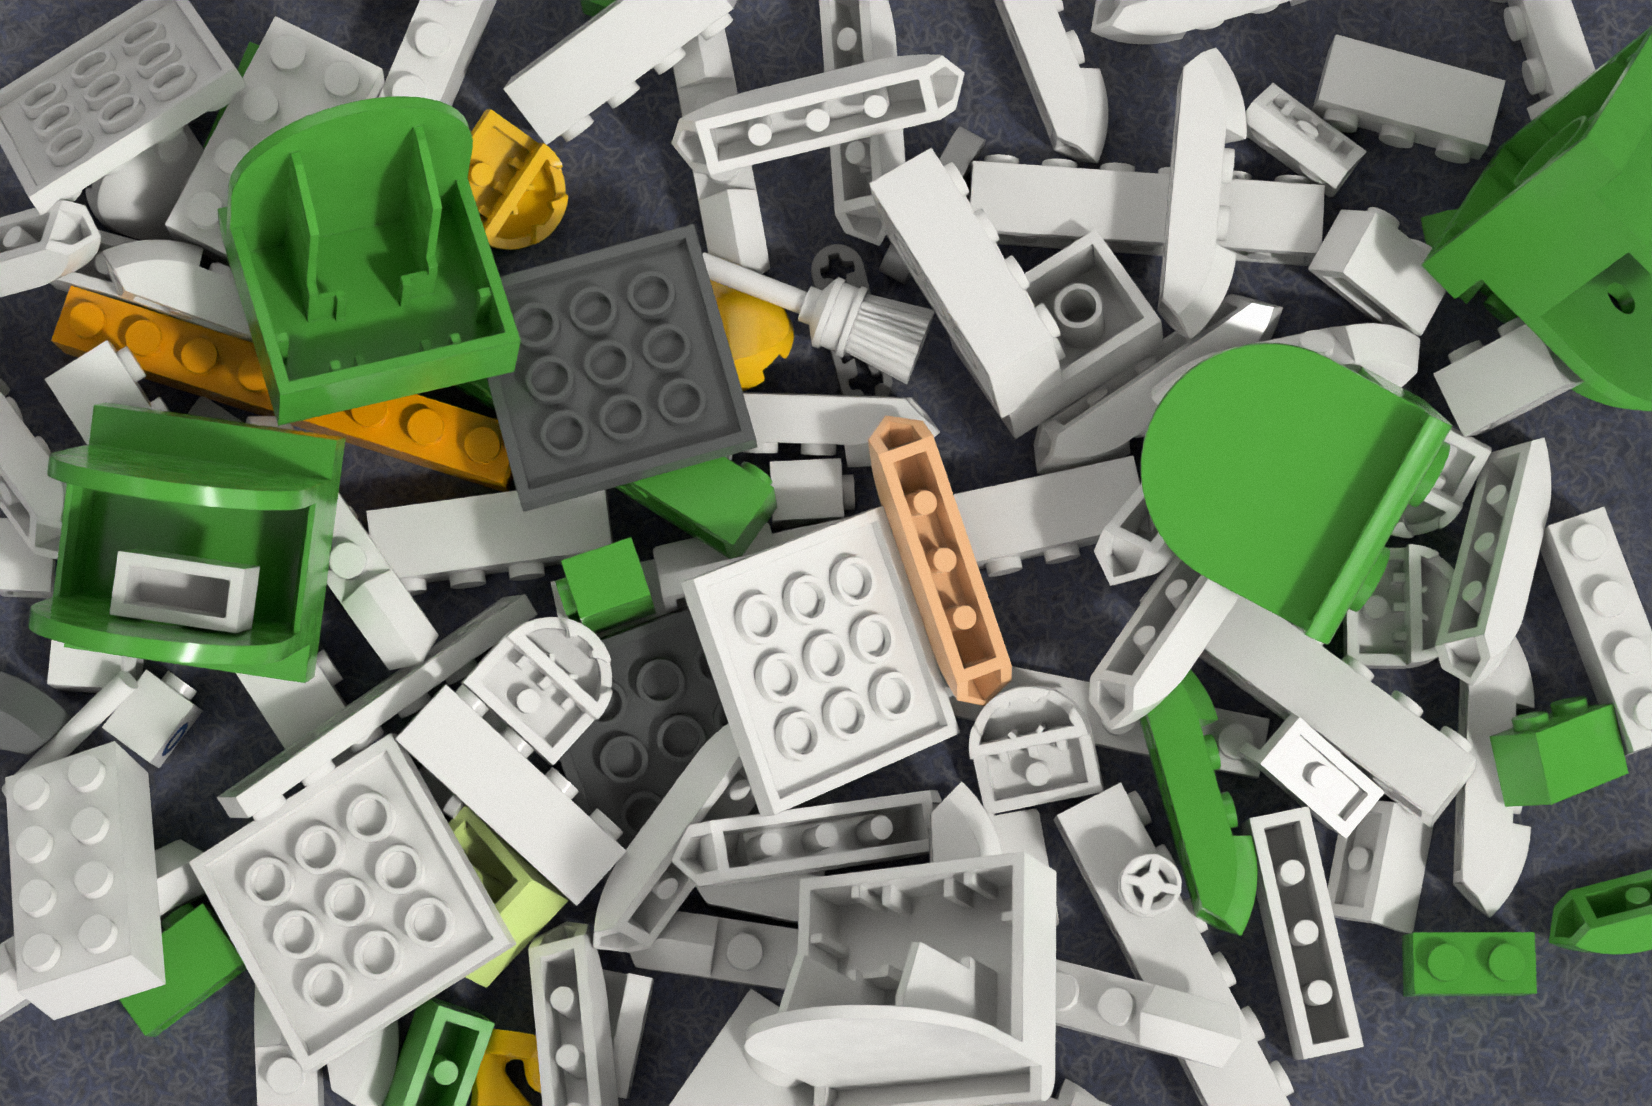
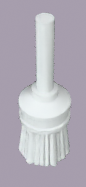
M703 253L710 280L798 313V321L809 325L813 347L818 349L824 347L836 352V356L842 358L845 353H848L893 378L908 384L935 313L934 310L868 294L869 288L861 286V288L845 283L846 280L840 277L836 278L823 290L811 286L809 291L806 292L716 256Z

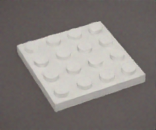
M143 0L0 89V145L27 196L40 215H43L57 201L66 200L73 202L79 197L84 188L103 176H111L123 171L131 164L135 156L154 144H161L174 139L182 132L186 124L203 113L225 107L233 100L235 94L247 85L189 0Z
M884 506L866 510L680 582L761 817L781 813L960 733Z
M389 733L336 767L319 781L308 785L286 799V803L271 815L259 821H252L189 862L303 1073H314L516 945L514 938L408 751L395 740L397 735Z

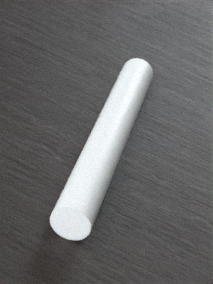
M120 671L15 774L67 757L138 688L135 678L126 671ZM4 784V785L2 786V792H3V794L5 795V797H6V784Z

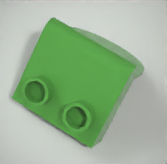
M409 96L371 98L338 105L308 115L277 130L254 146L233 170L228 185L227 207L218 208L219 226L278 426L514 372L521 340L468 181L473 149L471 131L465 117L454 107L433 99Z
M1254 343L1229 348L1204 359L1189 369L1172 385L1155 409L1144 437L1141 453V482L1145 503L1160 536L1179 559L1190 568L1302 628L1304 634L1308 637L1329 644L1348 609L1358 612L1377 587L1390 557V549L1385 547V544L1408 504L1414 508L1419 506L1438 480L1450 452V444L1444 440L1453 425L1424 399L1364 367H1361L1357 374L1315 351L1283 343Z

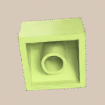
M465 805L455 819L453 818L448 824L516 942L515 946L466 976V978L487 988L569 900Z

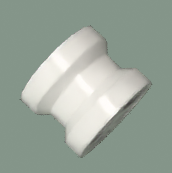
M1144 854L1134 858L1122 869L1117 880V894L1121 904L1130 913L1138 917L1153 918L1165 913L1177 902L1181 893L1182 879L1177 867L1169 859L1158 854Z

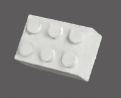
M1096 229L1025 273L1030 285L1026 291L1034 306L1036 307L1043 303L1055 320L1061 334L1056 338L1062 346L1066 358L1059 361L1064 383L1002 418V421L1015 439L1164 345L1161 319ZM950 337L952 348L954 349L958 357L961 359L969 373L972 375L980 389L983 391V393L989 400L988 396L984 392L983 388L979 384L978 380L974 376L973 372L969 368L968 364L966 363L963 356L961 355L958 348L956 347V345Z

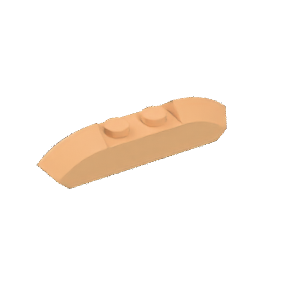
M885 415L868 440L871 467L881 506H884L932 651L947 684L958 701L985 706L1012 680V664L934 436L924 421Z

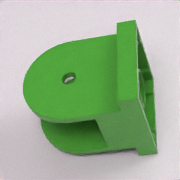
M1652 26L1498 148L1421 265L1454 299L1479 280H1482L1584 382L1605 397L1621 405L1641 411H1652ZM1608 293L1618 301L1622 312L1613 305Z
M107 402L94 404L89 444L49 454L47 475L55 480L67 483L53 597L31 606L29 629L40 636L64 643L65 648L300 683L308 682L315 677L346 437ZM138 548L260 566L252 629L232 633L110 615L118 551Z

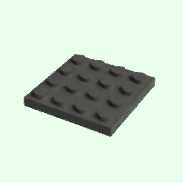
M694 224L500 277L521 342L514 372L489 377L487 380L523 512L758 448Z
M688 606L600 638L611 658V699L598 720H594L559 759L566 779L579 791L574 797L576 805L588 816L597 808L624 832L616 842L625 850L698 751L716 732L728 724ZM826 792L787 810L833 803L829 792ZM757 804L754 805L748 815L760 814ZM615 865L603 877L605 884Z

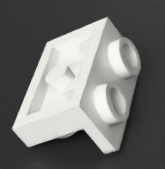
M1274 83L1253 100L1246 110V136L1298 175L1309 178L1311 184L1325 185V194L1329 197H1333L1339 191L1367 152Z

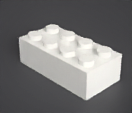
M276 16L243 76L247 86L238 91L233 100L228 104L165 223L174 241L203 247V255L229 267L230 264L219 226L218 208L227 207L229 179L239 161L266 137L292 122L338 105L378 98L385 83L382 68Z
M931 147L869 183L885 234L1001 419L1064 383L1059 361L1066 358L1056 338L1061 335L1059 328L1043 303L1036 307L1034 306L1026 291L1030 287L1029 282L1016 259L1012 255L1004 259L996 244V241L999 240L998 233L986 212L982 208L974 212L966 197L969 189L955 164L951 161L943 166Z
M113 741L5 777L17 992L51 1019L56 1020L165 985L148 772Z

